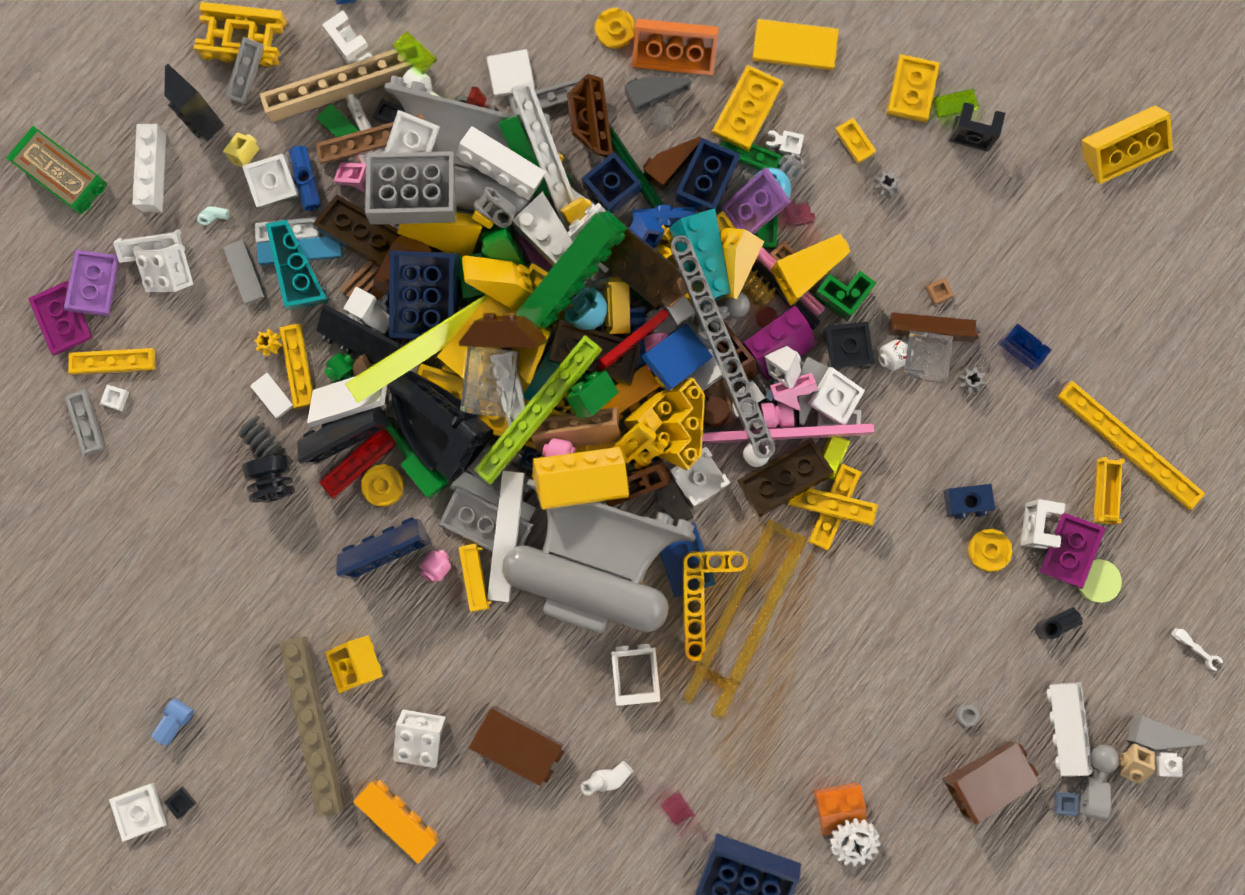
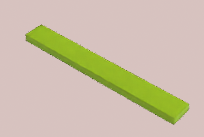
M584 335L473 470L487 483L492 484L603 349Z

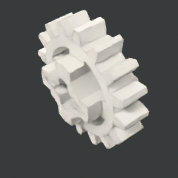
M854 818L853 823L845 820V826L839 824L837 825L839 831L832 832L834 838L830 839L833 854L836 855L838 861L843 860L845 865L852 862L853 866H856L858 861H861L864 865L866 858L872 860L871 854L878 853L877 846H880L878 839L880 837L873 824H867L864 819L861 823H858L857 818Z

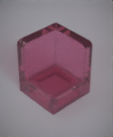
M791 201L784 208L789 228L811 224L816 218L815 213H811L809 203L796 205L795 201Z
M679 790L661 802V807L668 813L675 825L680 824L689 816L693 817L695 815Z

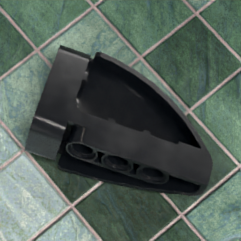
M411 370L390 382L395 414L408 444L429 470H436L450 483L454 482L483 451L494 430L479 418L480 413L449 391Z

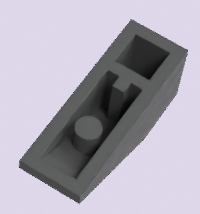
M635 78L625 85V95L634 114L637 115L690 91L692 81L690 78Z

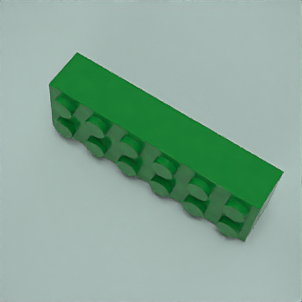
M609 211L594 214L517 311L516 315L527 317L536 323L540 329H546L549 325L553 326L560 318L558 316L562 309L566 310L571 305L572 296L575 293L579 294L584 289L585 280L588 277L592 278L599 270L597 268L598 264L601 261L605 262L612 254L611 248L623 241L626 236L624 232L628 228Z

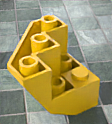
M689 378L676 385L670 391L666 389L657 393L637 407L623 422L629 431L637 423H643L657 434L654 442H659L661 439H665L668 442L664 452L657 457L684 470H689L702 456L705 394L695 379Z

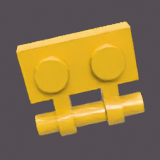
M639 422L619 439L612 448L620 447L624 461L629 463L634 459L636 461L634 462L635 468L641 469L643 466H648L652 462V458L661 455L664 452V448L668 446V442L665 439L654 442L657 434ZM645 448L648 450L646 453H645V452H643V453L641 452V451H643Z

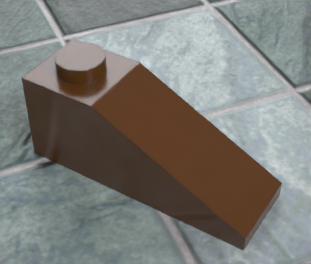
M696 137L660 152L653 159L649 158L643 166V174L647 180L663 192L694 156L702 137Z
M724 322L747 380H750L759 374L755 360ZM723 342L717 344L718 352L726 353L728 351L727 344ZM728 362L732 366V370L730 372L735 373V364Z
M660 459L627 474L629 497L605 500L607 505L613 507L668 485L671 476L664 460Z

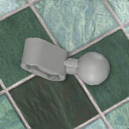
M740 292L737 299L725 298L723 305L717 307L722 319L728 316L739 318L748 312L750 302L748 296ZM711 305L704 307L703 312H710L712 310ZM712 322L710 332H719V325ZM699 324L698 338L707 349H711L703 328Z
M1099 745L1090 753L1092 766L1094 767L1092 777L1085 776L1081 783L1080 811L1083 815L1106 821L1111 811L1110 783L1105 781L1107 774L1115 771L1119 766L1120 757L1113 747Z

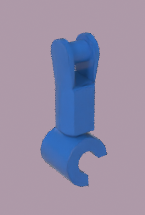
M645 307L630 309V329L633 328L630 334H633L645 324ZM644 339L639 342L642 346L636 365L638 367H643L646 364L642 358L646 353Z

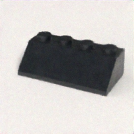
M167 64L165 66L164 96L170 102L168 104L169 108L175 112L176 116L183 121L185 126L198 139L202 137L208 142L225 124L201 94Z
M326 304L323 305L317 332L321 335L320 339L332 345L334 342L340 345L339 349L349 355L353 352L358 355L357 359L365 354L369 362L377 364L402 348L399 343Z
M381 407L340 418L335 422L324 423L318 431L311 430L303 434L304 438L297 441L299 464H318L389 427Z

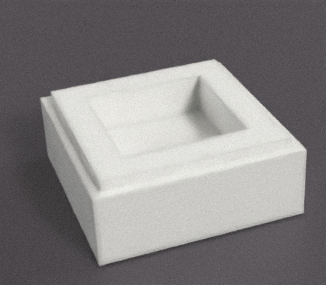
M106 385L100 405L122 412L129 391Z

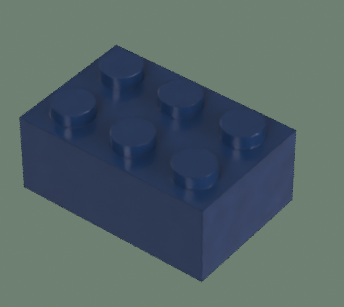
M702 138L677 189L675 201L687 207H695V210L699 212L714 208L716 212L739 163L740 154Z

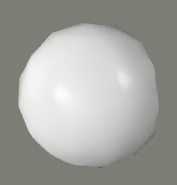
M750 443L745 446L743 457L749 465L760 467L768 462L769 458H758L754 454ZM760 443L759 452L763 455L768 454L770 450L768 445Z

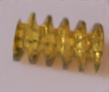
M758 270L749 273L741 292L746 293L749 291L748 299L755 297L753 304L761 303L759 307L761 311L775 298L776 288L774 287L769 290L770 282L768 281L763 284L764 276L757 278Z

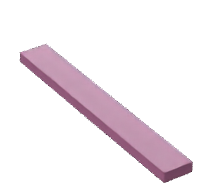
M874 424L768 430L772 440L872 435L874 433ZM750 430L756 435L761 432V430ZM745 431L703 433L702 444L749 442Z

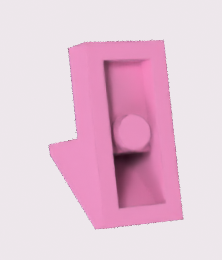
M340 163L333 182L338 185L353 186L365 193L366 164Z
M812 373L798 377L794 388L791 389L782 383L770 385L775 400L797 410H800L797 396L808 395L818 390Z

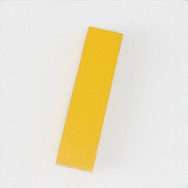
M298 323L279 327L293 407L295 410L310 407L313 384L302 325Z
M153 348L68 353V373L71 375L155 370V349Z
M841 464L829 493L851 498L862 472ZM819 514L808 543L829 551L842 519Z
M812 488L788 501V506L872 527L878 509V504Z

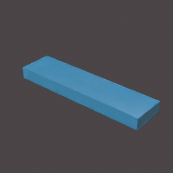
M329 237L297 239L308 261L343 257L342 245ZM270 242L257 243L259 265L274 264Z

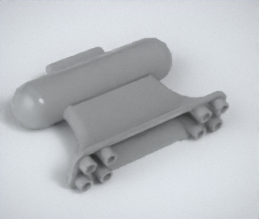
M391 76L390 83H385V91L402 104L405 113L413 116L424 115L425 121L440 126L432 152H454L456 212L473 214L475 211L473 204L481 198L486 187L494 188L500 195L515 205L516 214L514 218L534 200L533 195L530 200L520 197L511 189L499 184L493 178L481 173L475 167L455 156L459 143L471 126L509 149L498 123L519 114L523 123L518 107L515 114L503 113L431 95L427 92L425 84L412 81L411 88L406 87L407 84L404 82V79L397 76ZM543 113L551 133L550 115ZM501 212L502 215L508 217L507 213Z
M529 479L527 485L536 491L534 480ZM597 502L546 509L548 528L543 551L531 546L520 545L511 549L503 559L502 572L507 583L514 588L546 598L543 612L548 616L596 633H602L605 630L608 620L642 632H652L663 625L667 618L669 607L667 599L662 592L641 584L644 575L654 558L665 547L678 541H694L696 537L693 533L695 526L691 522L679 519L676 527L672 525L674 519L664 513L658 512L657 518L654 520Z

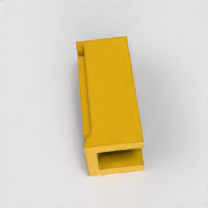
M619 277L609 278V282H602V284H605L603 297L607 303V314L604 325L607 327L604 333H631L629 285Z

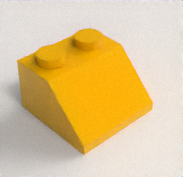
M369 635L348 641L325 652L338 693L383 677L381 666L375 655L374 645Z

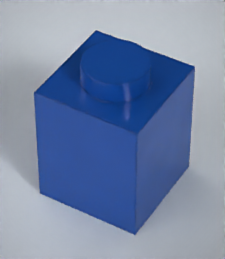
M637 214L629 228L654 249L665 233L655 216Z

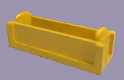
M1107 457L1097 459L1093 523L1121 524V519H1119L1122 464L1125 463V459L1108 460Z
M476 544L459 547L470 612L490 609L489 604H492V601L487 599L479 553L483 548H479Z

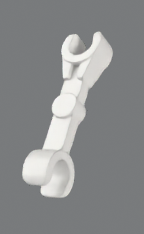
M1175 628L1171 633L1176 640L1188 645L1193 652L1204 658L1205 666L1208 669L1217 670L1212 666V660L1222 664L1223 661L1220 657L1208 655L1202 650L1203 648L1193 642L1189 634L1183 629Z

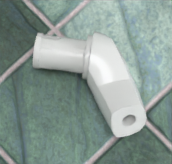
M623 761L614 769L597 770L591 775L589 780L583 782L581 790L585 795L589 796L597 790L603 792L617 789L633 773V769Z

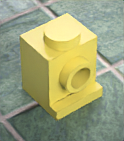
M237 132L223 152L232 164L242 168V166L250 163L260 148L256 144L257 141L254 137L248 134L245 136Z

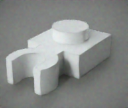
M776 131L768 132V137L774 138L775 141H767L765 147L769 149L780 147L779 153L791 155L795 153L800 156L804 135L784 131L783 136H780Z

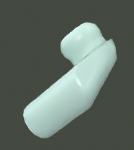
M209 206L197 216V221L201 225H208L216 218L227 220L229 210Z

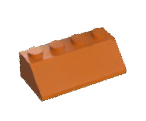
M637 19L632 67L713 75L719 27Z

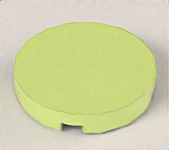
M1094 560L1084 588H1079L1080 593L1091 602L1103 603L1112 600L1121 590L1122 579L1120 572L1114 564L1107 560Z

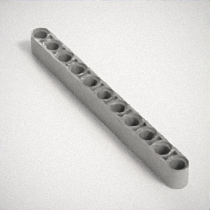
M677 236L672 241V256L676 266L683 271L681 276L684 278L688 295L754 454L758 458H769L775 451V445L690 240L685 236ZM683 243L687 249L684 252H678L675 249V245ZM685 263H692L695 266V270L693 272H686L683 269V265ZM696 282L702 284L703 291L694 292L691 287L692 284ZM704 302L709 303L712 310L708 313L702 312L700 304ZM715 322L719 325L720 331L712 333L709 331L708 325ZM723 342L727 344L728 351L726 353L718 352L716 348L718 343ZM728 362L734 363L736 372L728 373L725 370V364ZM740 382L744 385L745 390L742 394L734 391L733 385ZM748 402L753 406L751 414H745L742 411L743 403ZM754 422L761 426V432L757 435L750 431V425ZM764 442L769 445L770 450L768 454L763 455L759 452L760 443Z

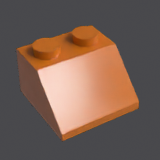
M858 783L813 791L822 836L831 835L833 831L838 832L837 825L845 826V820H848L850 823H853L854 818H857L858 823H861L863 819L866 820L861 785Z

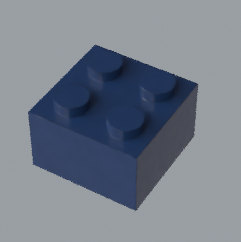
M615 152L582 177V185L597 203L612 214L641 192V182Z

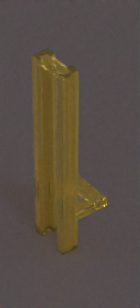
M771 519L766 522L748 559L747 566L743 570L704 652L691 672L693 675L681 697L682 701L691 705L705 678L707 682H711L714 686L717 684L718 688L723 689L711 716L719 720L725 717L808 538L796 532L794 534L791 533L790 529L782 528L781 524ZM774 531L793 540V543L732 672L726 678L709 669V666Z

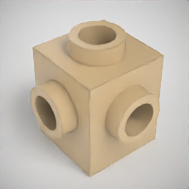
M1133 744L1125 753L1119 756L1120 776L1141 784L1147 777H1151L1155 771V753L1153 751Z

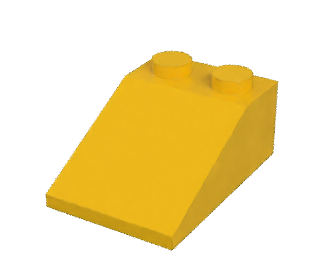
M723 228L720 231V238L731 291L724 297L737 299L764 241L746 229Z
M464 256L462 258L465 282L516 312L533 292L529 270L522 264L518 265L508 260Z
M550 326L546 329H540L547 338V342L553 329ZM547 343L538 348L512 349L517 370L527 383H531Z

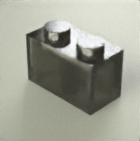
M673 479L668 485L653 491L664 513L674 519L673 526L677 527L679 519L688 522L693 520L694 517Z

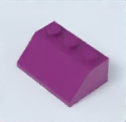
M796 306L743 343V346L754 358L757 369L766 381L771 379L772 376L768 373L765 355L788 346L792 350L797 351L801 357L818 345L808 321Z

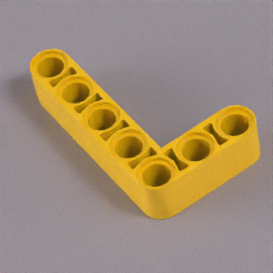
M691 551L683 556L684 652L692 661H699L705 655L704 572H739L744 570L748 562L747 557L739 551ZM735 555H739L742 559L738 567H733L731 564V559ZM691 556L698 558V565L694 568H690L687 565V560ZM712 556H718L720 564L717 567H711L709 559ZM696 578L699 581V586L693 590L689 589L688 581ZM692 600L699 602V608L696 611L688 610V604ZM693 622H697L700 625V629L696 633H690L688 630L689 625ZM694 644L699 645V653L691 655L689 653L690 646Z

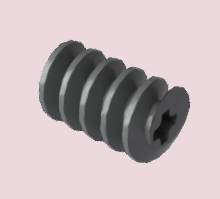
M259 416L251 418L241 427L239 436L245 438L244 442L250 445V449L255 451V455L258 458L281 455L285 451V448L278 449L281 445L280 441L273 443L276 438L275 435L267 436L270 432L269 428L262 430L265 426L264 422L257 424V421L260 419Z

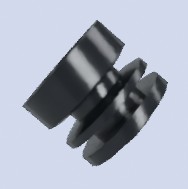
M288 456L262 457L242 465L245 480L256 481L247 486L248 492H254L248 496L249 502H274L295 493L294 486H287L293 482V478L282 477V475L291 470Z

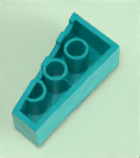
M715 208L679 219L669 227L673 239L677 236H685L690 240L715 301H718L731 291ZM676 244L679 252L686 251L687 247L685 244ZM692 263L684 264L687 272L695 270V266ZM697 282L693 284L695 292L703 291L702 284Z
M282 220L266 223L286 311L328 303L288 221Z

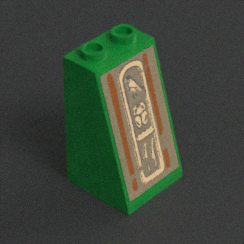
M34 126L30 128L6 157V159L80 215L89 210L92 202L98 195L104 192L105 186L108 184Z

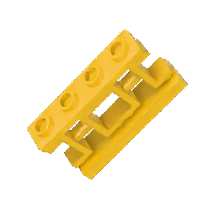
M207 2L200 3L199 10L202 15H200L199 19L203 25H209L206 39L196 38L195 42L197 45L194 44L193 47L201 59H220L227 63L236 61L241 43H233L231 39L233 28L249 30L248 38L265 45L260 65L265 67L279 66L280 61L278 57H280V52L277 47H271L273 33L283 34V28H286L287 19L282 11ZM217 20L226 21L224 30L217 29ZM257 25L266 26L265 35L257 34ZM215 38H223V48L214 47Z

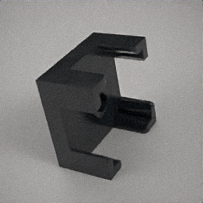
M964 102L960 115H956L954 118L949 142L989 152L1000 137L1006 113L995 111L992 125L971 121L974 105Z
M869 322L825 327L822 334L823 341H827L828 367H832L838 372L842 368L859 367L860 369L871 368L874 364Z

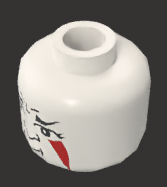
M896 339L881 346L878 360L883 367L889 370H896L909 363L912 352L906 342Z

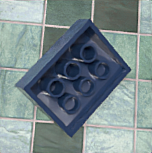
M390 251L389 337L416 339L458 312L460 253Z
M414 517L402 521V525L397 528L391 526L382 530V535L374 537L372 535L362 540L363 543L356 547L352 544L343 548V552L337 555V576L347 579L357 578L431 544L421 520L418 518L414 520Z
M716 833L695 895H794L800 882L801 863Z

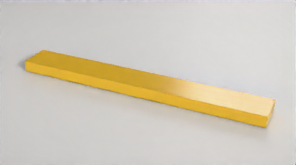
M1070 381L1058 394L1057 399L1188 510H1192L1203 498L1205 493L1076 383Z

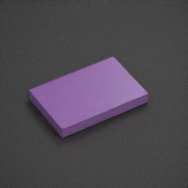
M764 168L723 204L721 209L735 229H746L750 233L755 234L788 206L791 201L770 170Z
M75 249L64 305L65 311L110 317L119 268L117 255Z

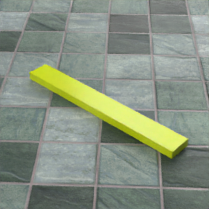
M486 294L345 383L357 403L361 402L444 349L489 295Z

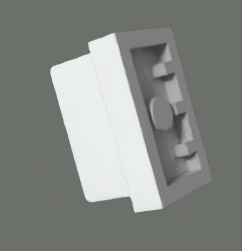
M174 244L160 250H138L134 252L142 284L146 292H176L193 285L182 244Z
M402 710L396 724L393 760L436 768L440 736L446 717Z

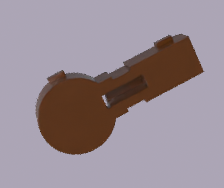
M706 390L703 391L705 394L703 425L706 424L709 427L722 426L729 418V404L722 398L713 397Z

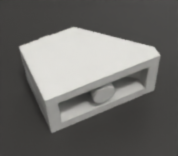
M785 346L765 355L769 375L787 388H794L801 373L799 364L801 358L798 352Z

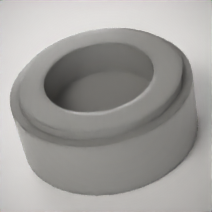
M961 705L956 711V719L962 726L972 727L979 721V711L972 705Z

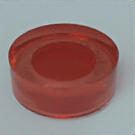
M762 307L756 314V323L761 328H765L777 319V313L771 307Z

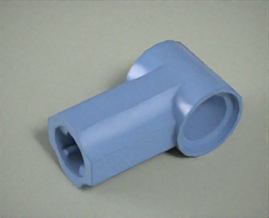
M174 698L163 712L164 717L151 736L159 744L168 746L179 729L190 720L194 710L177 698Z

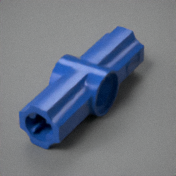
M306 146L292 147L289 150V155L294 171L293 178L297 183L302 208L304 211L317 210L321 207V202L316 186L317 179L313 174L308 149ZM308 175L309 178L302 182L301 179Z
M658 205L651 209H633V221L637 214L655 216L661 226L664 225L666 228L671 227L681 218L696 214L695 207L673 208L671 205Z

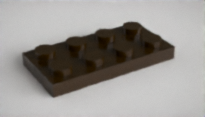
M339 195L333 198L313 223L315 230L381 267L393 242L401 235L397 233L398 229L389 224H369L365 210Z
M628 228L624 232L626 236L619 245L615 244L610 250L612 252L610 257L605 262L601 261V263L654 307H658L683 271Z
M559 319L548 362L560 365L584 335H586L603 350L586 369L585 373L595 370L601 372L596 366L599 360L625 339L594 329L582 330L567 321ZM637 343L604 370L607 371L612 381L628 386L632 384L642 344Z
M810 438L738 479L737 482L760 518L833 476L834 471L813 439Z

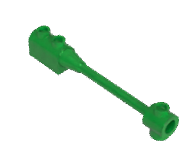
M343 353L336 354L326 363L324 373L333 383L352 378L355 361L349 354L346 356ZM386 417L389 427L385 429L396 441L398 448L406 459L400 465L425 496L432 499L448 485V480L436 470H429L421 462L406 438L399 433Z

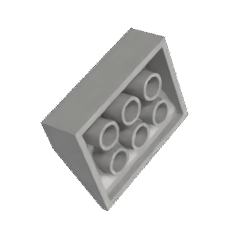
M454 152L366 153L365 214L369 224L456 222Z

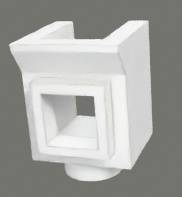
M1153 751L1155 753L1154 775L1182 777V757H1178L1177 753L1170 751Z

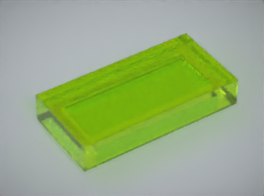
M408 31L392 44L393 48L422 75L437 62V58Z
M974 88L937 96L932 100L937 119L960 114L964 102L973 104V111L979 108Z

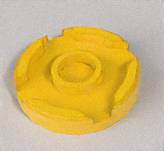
M620 8L605 10L598 16L595 23L596 37L607 48L620 49L627 46L635 35L633 17L630 13L622 11Z
M385 464L375 465L368 469L361 481V491L365 499L379 507L391 506L398 502L403 495L405 487L404 479L400 472L394 467Z
M984 529L975 533L970 539L968 556L972 564L979 570L986 572L999 571L1011 561L1013 553L1012 544L1001 531Z

